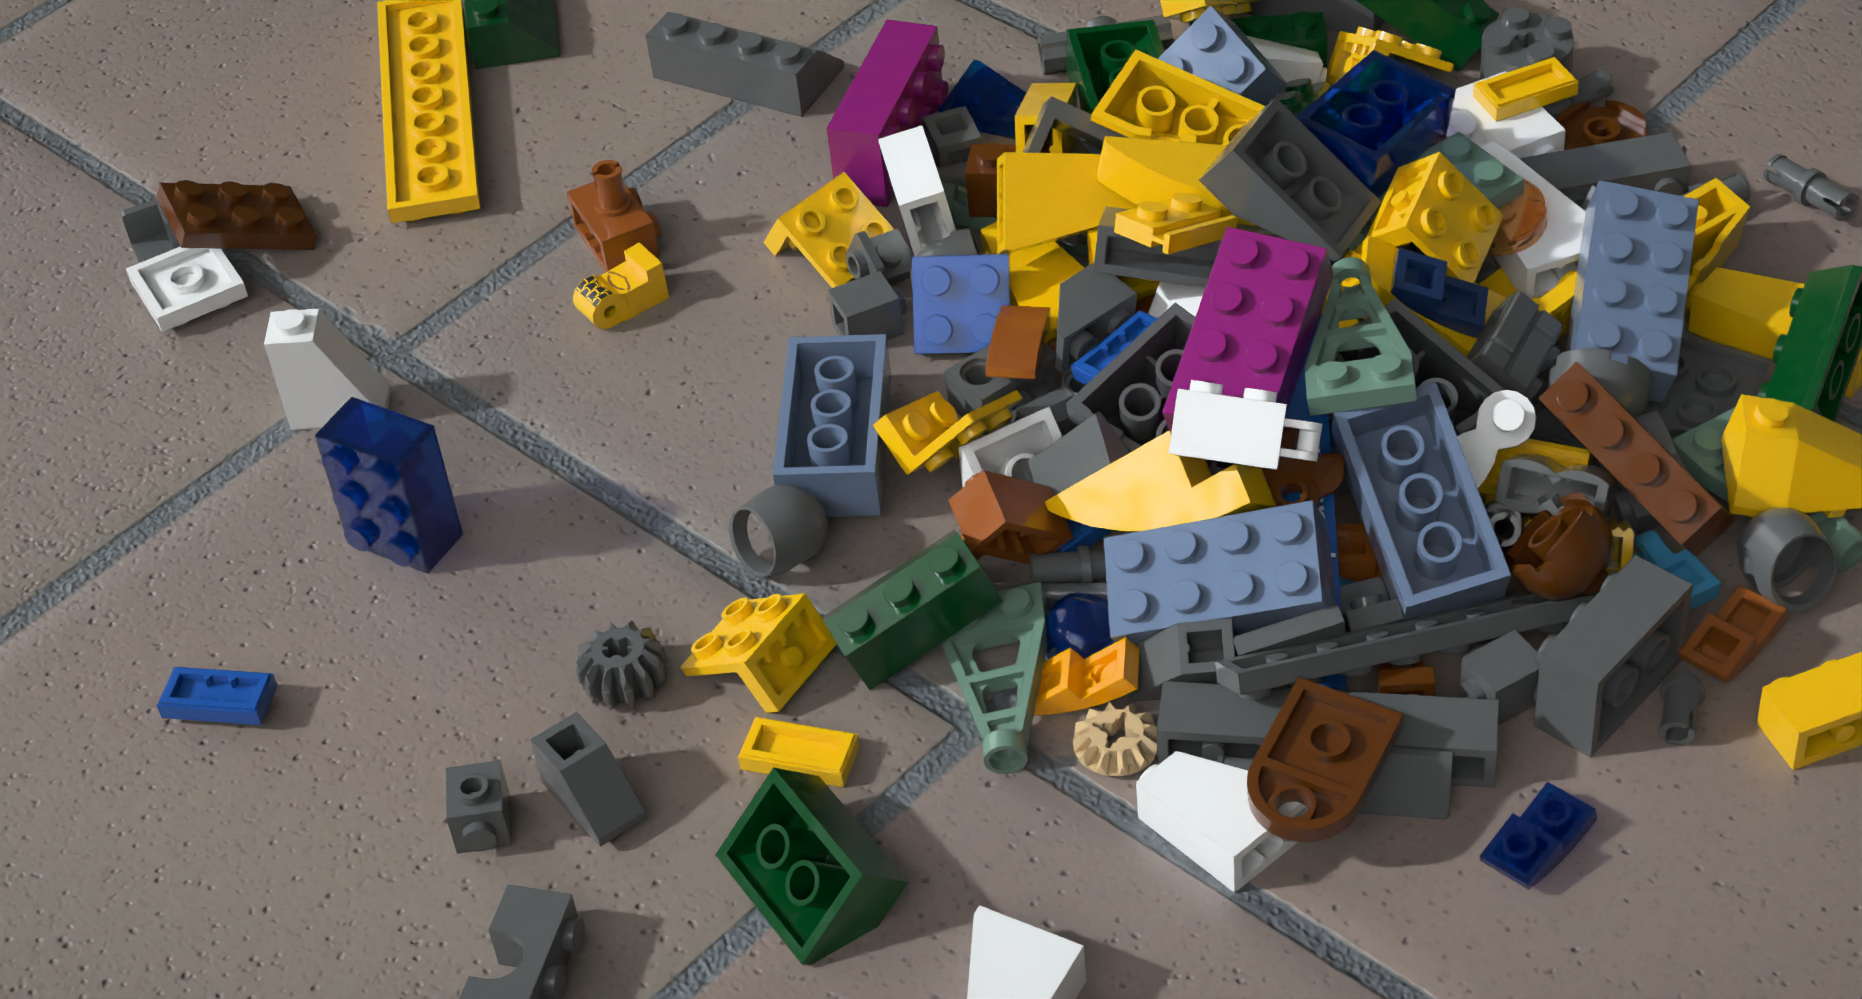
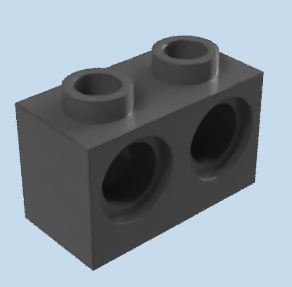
M1044 342L1043 363L1036 379L986 377V362L990 344L945 370L948 402L961 417L1018 390L1023 399L1009 409L1010 412L1061 387V373L1055 369L1056 352Z

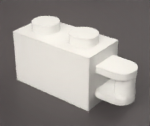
M1191 380L1190 390L1178 389L1168 454L1277 470L1279 456L1317 462L1323 424L1285 418L1287 404L1276 403L1277 392L1245 388L1243 398L1222 395V384ZM1283 427L1299 429L1296 450L1280 448Z

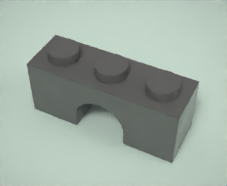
M507 885L488 930L498 964L517 968L510 974L496 979L468 976L459 999H560L565 988L567 964L571 954L579 952L585 932L584 921L578 918L573 895Z

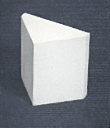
M1046 407L959 447L962 488L971 476L983 470L1033 482L1028 461L1062 437L1050 407Z

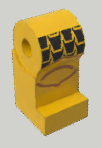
M640 243L624 251L625 262L602 275H592L585 278L575 289L573 295L575 307L599 329H609L622 321L625 322L669 298L662 262Z

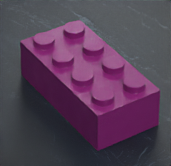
M887 19L826 128L833 179L845 172L875 206L888 207L895 194L878 139L921 125L923 126V116L937 113L939 107L943 108L947 102L948 83L943 81L942 78L945 49L943 45H939L937 26Z
M1226 227L1162 412L1170 431H1172L1178 389L1190 390L1191 380L1222 384V395L1239 398L1244 397L1245 388L1277 392L1276 403L1287 404L1286 416L1333 279L1327 248Z

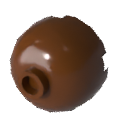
M1581 492L1567 494L1558 499L1564 508L1555 515L1551 516L1545 509L1537 514L1521 530L1519 539L1509 547L1506 553L1513 560L1512 564H1507L1511 576L1520 585L1539 597L1553 601L1573 598L1580 593L1590 595L1602 586L1608 576L1606 569L1613 557L1615 545L1610 522L1602 511Z

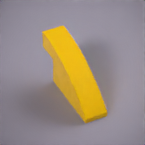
M1105 136L1097 169V180L1112 191L1136 205L1146 201L1161 202L1169 200L1176 193H1191L1200 196L1202 203L1221 210L1220 218L1234 215L1199 181L1227 145ZM1238 217L1237 224L1257 226Z
M1170 430L1045 501L1048 511L1063 518L1092 527L1131 533L1276 507V504L1261 468L1233 464L1212 476L1205 459L1168 454L1172 432Z

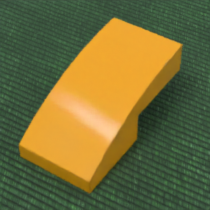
M1125 637L1085 659L1070 647L1044 661L1034 715H1051L1082 710L1104 704L1137 690L1140 648Z

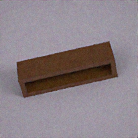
M1577 361L1538 398L1684 548L1696 557L1736 521L1687 469Z

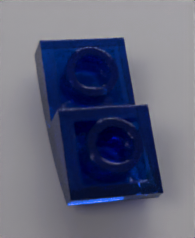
M1547 781L1520 817L1514 813L1511 814L1480 854V861L1529 890L1560 864L1597 821L1596 809Z

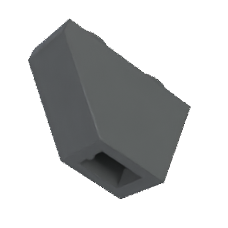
M1094 263L1060 283L1055 369L1060 373L1069 370L1071 365L1129 320L1136 312L1137 292L1115 275L1093 272Z
M1232 618L1176 623L1136 643L1135 645L1140 648L1138 689L1131 692L1132 702L1161 699L1163 681L1219 684L1217 683L1215 661L1236 657Z
M577 712L530 739L541 782L600 847L646 819L645 810L608 745Z

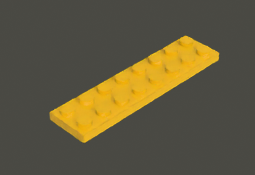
M463 0L377 2L386 192L391 223L418 221L422 218L446 214H461L466 211L481 209Z

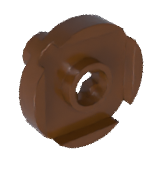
M1590 100L1579 102L1566 108L1557 118V122L1566 130L1564 150L1643 137L1649 134V131L1646 129L1647 121L1644 115L1636 108L1619 101L1605 100V107L1591 108Z

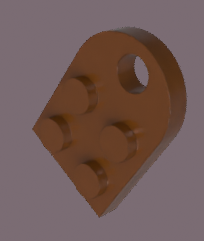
M1298 677L1248 770L1247 796L1250 810L1255 819L1270 833L1295 842L1321 841L1345 830L1357 817L1403 728V714ZM1287 802H1300L1309 810L1300 817L1292 818L1282 815L1278 808Z

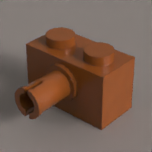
M604 160L596 163L592 168L594 182L567 191L574 228L605 272L625 262L624 251L637 243L642 244L656 258H660L656 241L657 238L661 237L659 223L652 211L647 213L644 211L636 189L634 187L628 188L622 178L621 165L619 166L617 161Z
M983 470L971 476L965 482V486L948 500L962 531L960 537L976 560H979L984 555L1030 565V553H1055L1073 538L1065 518L1047 509L1045 501L1055 496L1050 486Z

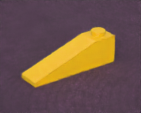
M1741 394L1721 437L1730 513L1754 517L1761 512L1775 507L1793 508L1803 513L1824 512L1827 518L1843 517L1848 509L1862 508V434L1795 403Z

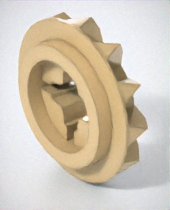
M1109 702L1104 711L1099 712L1089 709L1086 719L1075 723L1074 752L1078 760L1095 773L1106 776L1131 775L1145 769L1157 757V726L1154 724L1151 712L1139 713L1133 703L1124 709H1116ZM1117 730H1125L1126 737H1119L1116 743L1113 742L1111 747L1108 748V736H1114Z

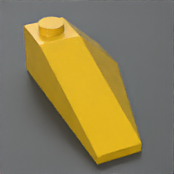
M1135 49L1091 114V121L1129 138L1228 145L1240 129L1266 106Z

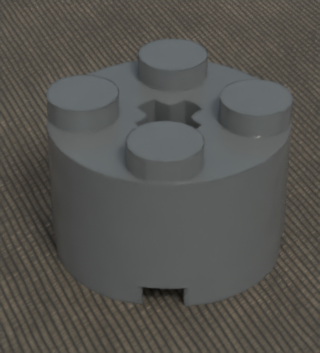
M1517 6L1505 9L1502 12V17L1490 23L1483 32L1480 80L1553 57L1571 73L1574 45L1571 22L1562 17L1553 18L1543 14L1529 13L1525 8Z

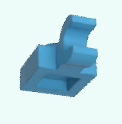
M1653 530L1634 538V544L1641 552L1634 554L1633 557L1636 555L1693 584L1690 610L1719 596L1721 582L1690 551L1684 549L1674 554L1665 545L1662 538Z

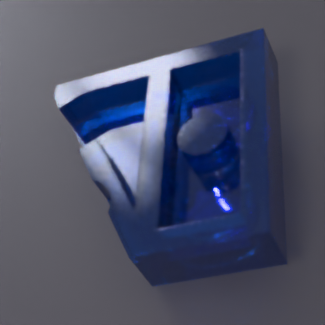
M973 60L938 110L943 112L966 106L979 132L1016 140L1015 114L1026 92L981 61Z

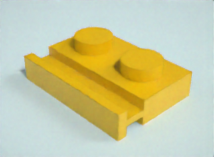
M1176 193L1172 195V199L1161 202H1141L1138 204V208L1116 213L1114 232L1148 247L1163 245L1162 252L1168 255L1222 240L1226 227L1237 228L1238 217L1230 215L1220 218L1221 210L1202 203L1200 196L1191 193Z

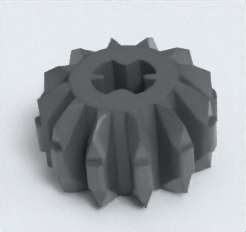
M632 620L623 628H617L610 622L607 631L591 630L589 642L578 645L579 653L577 655L578 660L576 661L578 666L576 673L579 684H582L583 690H586V694L590 697L592 703L604 701L610 711L619 703H626L633 709L635 700L639 698L652 700L654 689L664 686L666 676L665 663H667L665 649L661 647V643L653 634L651 627L639 630Z

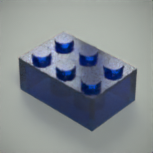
M1373 50L1296 118L1379 198L1388 190L1398 167L1416 161L1427 149L1439 143L1447 135L1456 89Z
M351 397L314 435L347 543L359 551H369L390 559L399 566H409L429 574L463 535L435 427L423 421Z

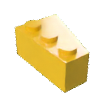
M1717 178L1684 196L1699 199L1686 301L1698 282L1703 283L1716 267L1721 268L1736 249L1749 213L1750 206Z

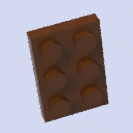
M182 180L177 183L159 182L156 198L181 248L314 250L317 233L290 186L273 182L265 185H242L232 181L221 184H202L189 180Z

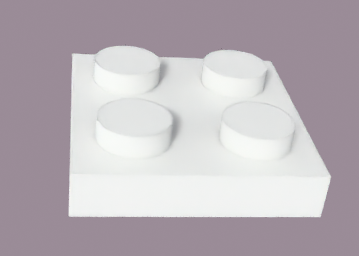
M180 246L126 268L131 284L162 332L184 325L192 319L216 309L225 308L233 302L248 297L243 280L222 249L181 248Z

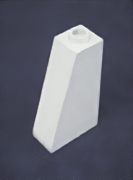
M1495 140L1479 145V147L1524 179L1523 195L1498 208L1503 215V219L1489 249L1517 292L1522 291L1530 299L1534 297L1541 298L1556 287L1558 281L1571 270L1577 271L1586 212L1498 141Z

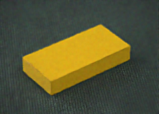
M1553 57L1474 83L1473 97L1497 122L1578 95L1579 81Z
M755 717L738 756L740 770L769 774L772 768L775 767L820 776L826 785L844 787L860 748L859 736L855 733Z

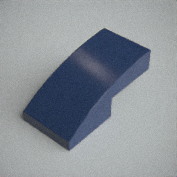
M1399 248L1395 256L1390 293L1425 318L1456 332L1477 338L1484 327L1489 288L1446 276V261Z

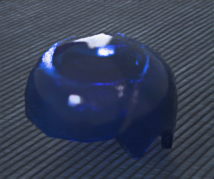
M1077 592L1068 593L1056 600L1046 615V657L1050 659L1071 647L1085 659L1115 643L1110 638L1108 599L1094 594Z

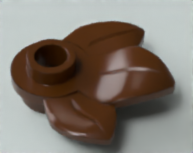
M1284 428L1280 448L1296 450L1299 429ZM1338 453L1318 455L1317 462L1279 456L1277 470L1257 467L1262 469L1276 507L1313 500L1317 508H1319L1320 499L1338 490L1345 473L1343 455ZM1289 493H1300L1302 495L1295 502H1288L1283 499Z

